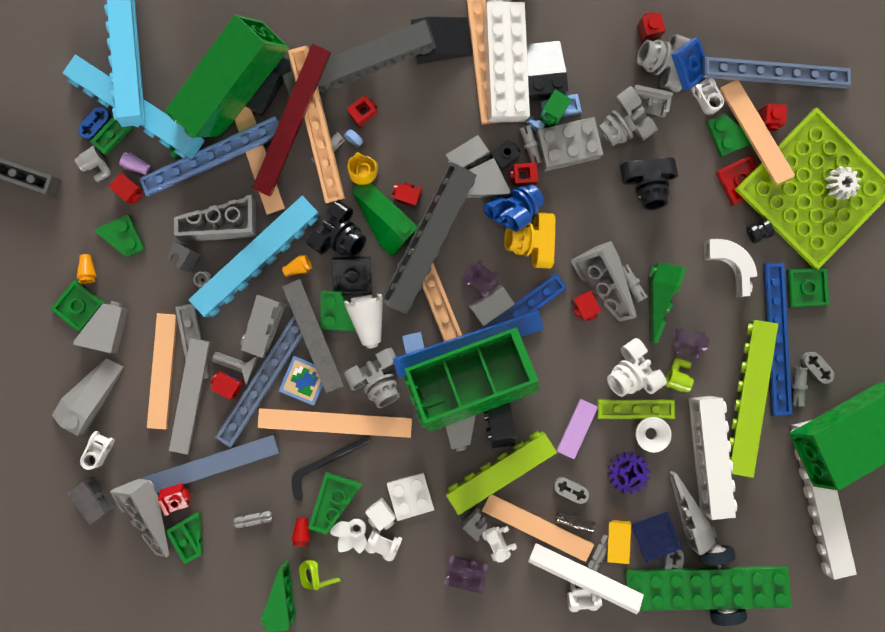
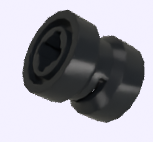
M768 219L761 220L757 225L752 224L746 228L747 235L754 244L760 242L762 238H769L774 235V229Z

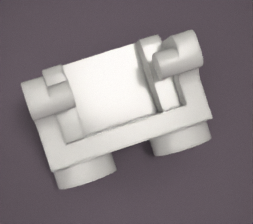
M494 526L482 533L483 539L487 540L492 548L493 553H491L493 561L498 563L509 559L511 556L509 550L517 549L516 543L507 546L503 538L502 532H508V526L501 528L499 526L495 528Z
M373 528L365 550L372 554L377 552L385 560L393 561L402 538L394 537L393 541L380 536V531L377 528Z
M570 583V591L572 592L567 593L568 609L571 612H578L581 609L596 611L602 606L600 596L583 588H575V584Z

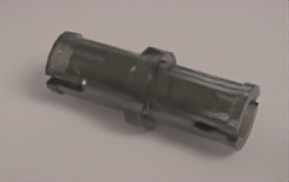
M558 511L556 516L563 519L555 517V523L569 526L572 530L578 529L593 534L595 529L587 526L596 527V523L582 519L579 515L575 514L573 516Z

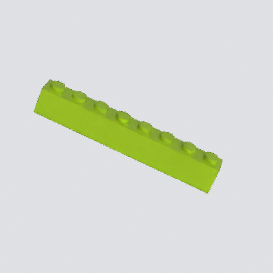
M752 320V323H748L746 335L750 336L749 342H745L743 354H746V361L741 363L740 373H743L742 381L739 380L737 392H740V398L735 401L734 411H737L736 419L733 418L731 425L734 435L733 438H729L731 444L729 459L733 464V472L731 474L754 478L779 323Z

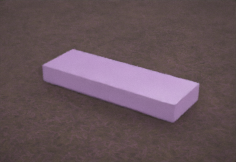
M579 399L557 447V452L575 459L597 411V406Z

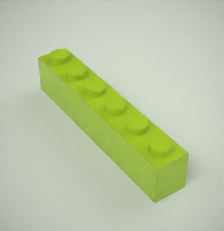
M543 431L534 432L525 443L521 441L513 446L514 450L509 453L506 451L496 457L497 460L495 462L485 463L476 474L471 472L464 477L465 481L460 484L456 482L449 486L446 496L457 514H462L555 455L557 451Z

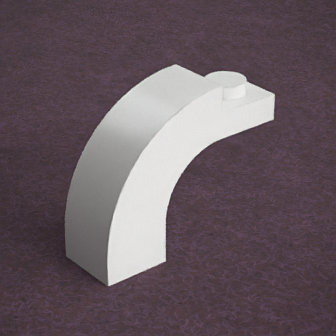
M709 239L704 241V260H720L729 264L735 273L736 297L750 296L753 288L750 278L757 277V270L749 253L740 245L729 240Z

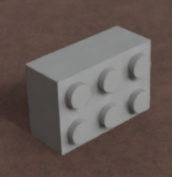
M595 117L539 129L536 133L544 172L597 160L603 155Z

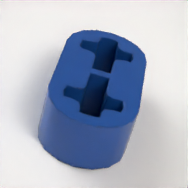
M102 107L95 108L80 124L79 134L87 140H92L112 118L110 112ZM100 113L105 117L104 120H101L98 116ZM87 127L90 128V130L92 131L91 134L87 133Z

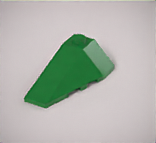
M371 183L357 185L352 190V193L379 245L394 257L413 237L418 226Z
M657 263L651 266L649 270L650 343H658L667 320L664 316L673 307L672 296L675 292H679L686 271L684 267Z

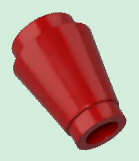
M296 518L291 541H293L292 546H308V541H310L308 518Z

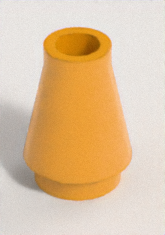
M79 255L76 278L79 279V283L83 284L95 282L97 275L91 255Z
M299 255L289 264L282 267V271L286 277L303 274L312 269V264L307 255Z

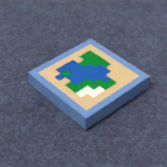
M293 356L279 392L315 406L323 387L315 365L302 358Z

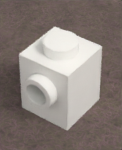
M380 498L365 512L369 517L368 522L379 531L383 528L387 530L395 523L393 520H395L396 515L383 498Z

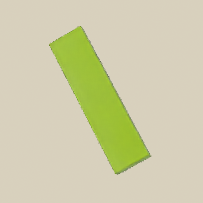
M597 399L598 419H646L649 417L675 419L674 399Z

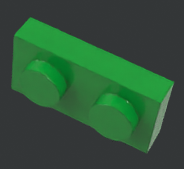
M112 117L90 142L107 156L128 134L132 127H122L118 120Z

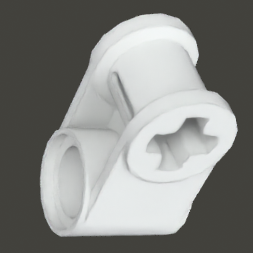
M705 78V80L691 88L694 97L705 114L714 115L723 106L724 98L713 78ZM709 101H713L716 107H712Z
M95 431L89 438L87 447L80 459L81 466L87 470L102 466L113 447L115 439L106 438L100 435V432ZM91 455L95 458L94 465L90 463Z

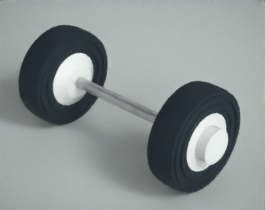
M715 545L706 553L699 555V560L702 564L717 565V568H721L722 564L735 560V551L732 546ZM711 609L710 618L715 625L733 626L747 620L746 609Z

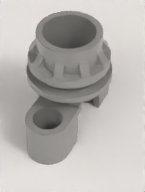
M673 34L669 42L646 40L638 51L637 64L643 66L647 72L654 75L662 73L660 80L661 88L679 92L682 89V85L671 55L691 39Z
M631 86L616 96L622 111L617 113L613 110L611 112L612 117L607 115L604 122L598 126L600 132L612 147L619 143H625L627 138L632 139V131H635L642 141L658 131L654 121L646 116L644 107L640 105L642 101Z
M387 348L375 354L377 360L373 362L367 361L366 366L359 368L356 365L343 374L351 390H357L365 386V394H367L369 400L375 402L377 408L388 406L400 397L397 391L398 383L395 381V376L387 374L395 369L392 358L397 356L392 348Z

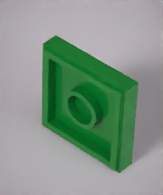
M815 268L786 270L789 308L829 306L827 268H819L818 270Z
M74 279L50 309L80 333L101 305L106 303L82 283Z

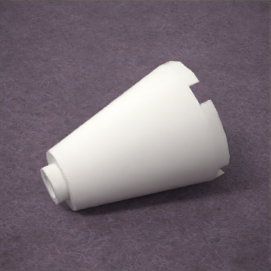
M377 294V298H373L372 295L351 298V303L346 300L344 302L346 310L362 345L367 346V348L377 347L378 343L381 342L382 294Z

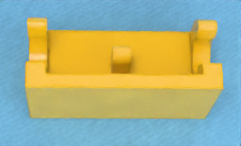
M611 520L609 522L607 562L629 564L631 521Z

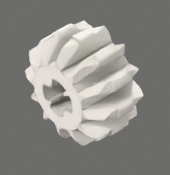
M842 166L832 170L829 173L830 176L825 179L829 183L825 188H830L828 195H834L835 199L842 198L844 200L849 199L850 196H855L857 194L856 190L861 187L857 184L861 180V178H856L858 171L852 172L851 167L844 168Z

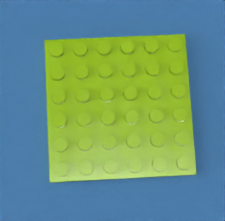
M816 107L778 145L795 174L794 178L775 186L761 162L735 191L763 219H768L773 229L812 268L818 270L884 203L885 175ZM841 166L844 168L851 167L852 172L858 171L856 178H861L857 182L861 186L860 189L856 190L857 194L850 196L846 200L842 198L835 199L834 195H828L830 188H825L829 184L825 180L830 176L829 173Z

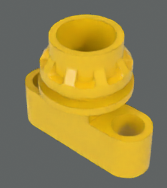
M538 212L533 217V225L530 223L517 232L506 228L504 235L505 249L523 256H529L532 252V266L534 268L551 269L554 264L555 215Z

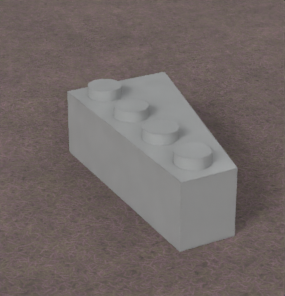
M251 194L245 196V198L234 199L219 206H210L202 211L197 210L174 217V236L180 242L256 238V200Z

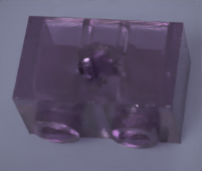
M451 555L444 585L482 594L488 564Z

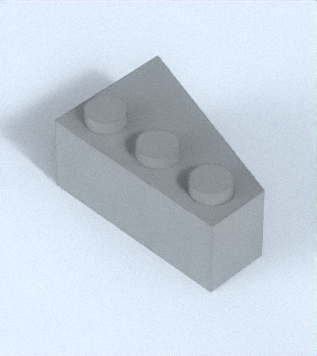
M256 296L252 313L247 323L246 334L241 339L242 351L261 358L267 357L286 304L265 296Z

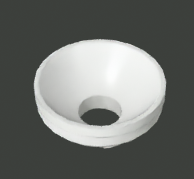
M657 417L643 419L638 424L635 432L636 440L640 447L653 453L664 450L669 445L672 435L669 425ZM649 428H653L656 431V436L653 439H648L645 435L646 430Z

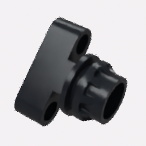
M674 158L628 161L620 165L623 184H637L635 192L637 199L642 203L643 209L657 210L668 204L667 197L670 194L669 180L678 177Z
M340 200L334 201L327 210L332 217L328 222L323 221L322 226L324 228L321 232L314 229L306 243L321 255L326 253L331 247V249L342 255L347 254L350 257H355L364 248L366 237L361 234L359 227L349 221L353 215V209Z

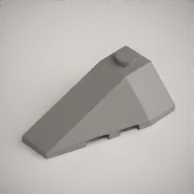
M612 241L595 246L571 260L578 277L583 282L586 281L592 288L593 294H597L604 301V306L619 322L637 317L620 257Z
M106 358L63 396L52 414L59 426L76 436L86 434L124 366Z
M670 471L668 473L687 544L698 555H702L716 545V531L710 525L679 476L675 472Z
M137 479L111 490L110 493L120 510L129 513L133 519L130 521L131 524L143 532L142 538L155 555L167 558L169 550L154 484L149 480Z

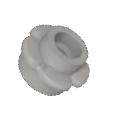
M198 271L193 278L194 285L198 286L199 289L202 288L211 279V274L207 271Z

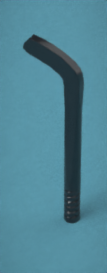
M369 435L297 470L292 476L294 498L296 500L303 499L301 478L304 475L371 443Z

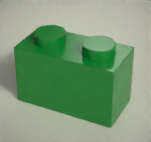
M555 89L543 108L539 120L547 128L556 126L572 99Z

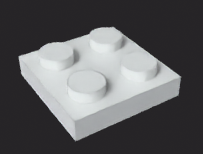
M424 472L387 483L397 521L434 511Z

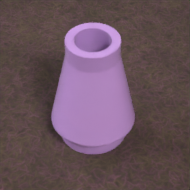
M124 152L119 162V166L123 167V170L144 175L148 174L151 165L131 152Z

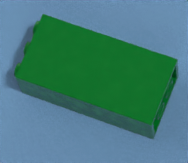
M234 15L166 108V111L171 115L170 118L180 124L185 129V133L190 137L223 136L289 50V47L262 21Z
M517 327L405 368L406 375L403 376L409 391L413 392L410 394L411 401L415 405L416 410L419 409V412H416L419 423L422 425V428L426 427L428 432L539 392L538 378Z
M885 382L873 385L789 433L813 487L839 491L885 464Z

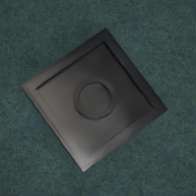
M332 257L334 291H341L343 295H372L371 257Z

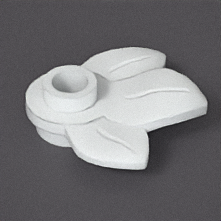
M356 518L350 522L340 521L332 527L330 533L339 537V552H345L354 547L358 553H361L365 549L367 540L364 535L366 532L364 521ZM358 525L360 527V530L355 531L353 529V526Z

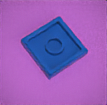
M696 37L671 55L683 91L689 90L703 79L702 59L705 57L699 37Z

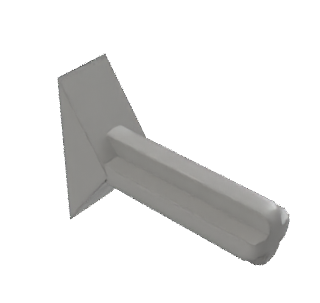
M220 352L214 353L212 362L243 373L245 384L249 385L258 356L249 362H245Z

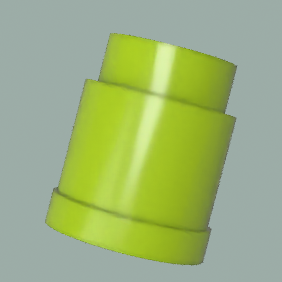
M675 358L666 376L667 383L665 386L680 392H690L694 379L690 378L687 374L679 372V368L683 367L689 370L692 363L681 358Z

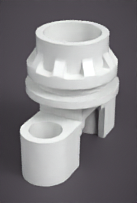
M637 338L621 347V354L625 360L620 361L613 368L612 373L607 376L610 388L621 397L626 394H633L642 388L649 394H654L667 383L660 369L654 372L649 367L651 361L648 359L645 361L642 356L648 350Z

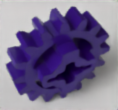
M624 452V457L617 454L618 460H611L614 465L608 466L612 473L607 474V476L613 478L610 484H616L615 489L617 491L622 488L623 494H626L629 490L630 494L634 495L635 489L641 492L640 486L647 487L644 481L650 480L646 473H650L651 470L645 468L648 465L646 461L641 462L643 460L642 456L639 455L636 458V453L632 452L629 456L627 452ZM637 464L639 465L641 472H639L636 469ZM631 470V471H632V475H628V476H627V475L625 474L626 471L629 472V471ZM617 474H619V475L621 476V478H622V479H621L622 484L619 482V480H618V478H617Z

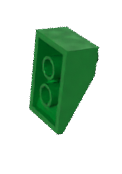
M286 560L278 570L266 607L261 615V624L263 627L265 626V632L290 630L296 619L289 560Z

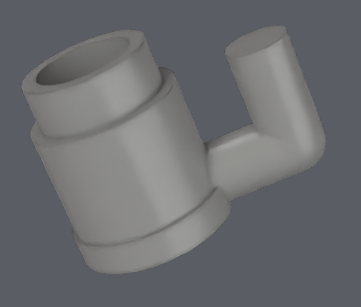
M95 146L90 147L79 154V157L75 158L77 166L83 172L97 166L100 168L101 172L93 176L96 182H100L111 175L103 154Z

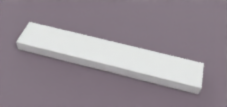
M537 543L535 544L528 561L529 563L635 614L639 612L643 594Z

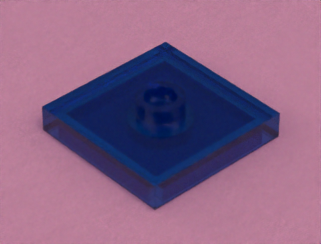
M668 512L631 524L645 562L683 549Z

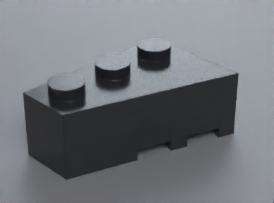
M510 402L483 412L484 420H488L489 424L486 432L488 440L491 439L492 449L515 445L516 434Z

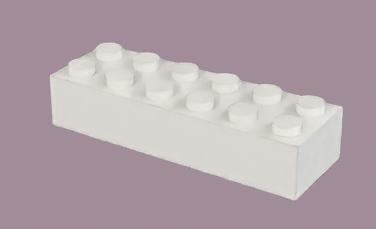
M486 2L483 9L488 122H526L530 117L525 2Z
M714 396L688 398L700 510L711 520L736 518L737 503L733 496L735 483L731 478L733 464L729 459L731 444L727 440L729 425L725 421L726 403L723 401V398Z

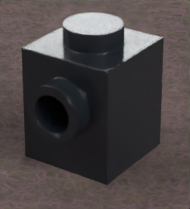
M508 139L490 153V158L495 159L500 171H502L519 159L520 148L515 142L512 143Z

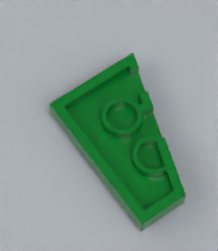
M326 472L308 529L327 535L363 483Z

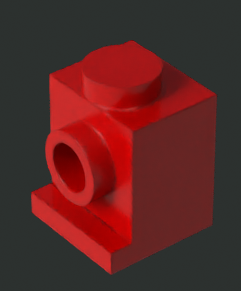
M364 95L346 109L357 126L361 128L363 124L377 115L376 109L378 107L372 98L368 100L366 95ZM364 109L368 111L364 115L361 114V111Z
M537 163L514 164L513 170L509 171L510 182H514V186L537 185ZM519 174H526V178L521 179Z
M405 182L403 185L395 184L392 195H394L396 202L417 208L422 187L418 186L417 189H414V185Z
M183 483L161 489L158 497V503L165 516H168L170 512L188 507L191 500L190 491L185 488Z

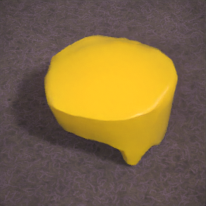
M357 152L348 161L349 177L354 183L365 185L371 183L376 178L378 163L371 157Z

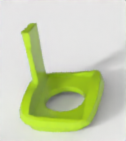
M314 560L303 561L299 567L300 581L304 588L319 590L327 585L340 582V578H334L319 583L318 564ZM307 569H309L311 573V583L309 582L306 575Z

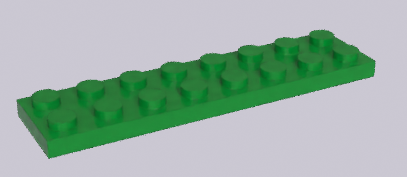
M787 566L626 570L627 587L644 595L639 611L792 608L789 568Z

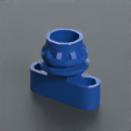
M529 185L511 191L509 199L497 196L484 204L483 209L490 219L517 232L532 222V217L538 213L539 208L543 207L544 198L536 186Z

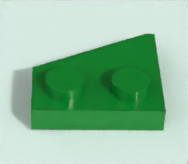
M726 114L706 122L720 157L751 145L742 128Z
M127 214L94 229L97 234L126 257H131L146 250L131 215Z
M321 291L320 327L322 330L356 331L346 310L345 299L341 291Z
M200 511L165 531L184 565L203 554Z

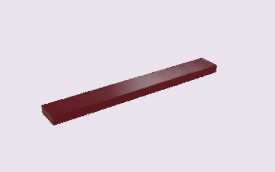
M312 43L256 177L253 189L267 196H272L332 52Z

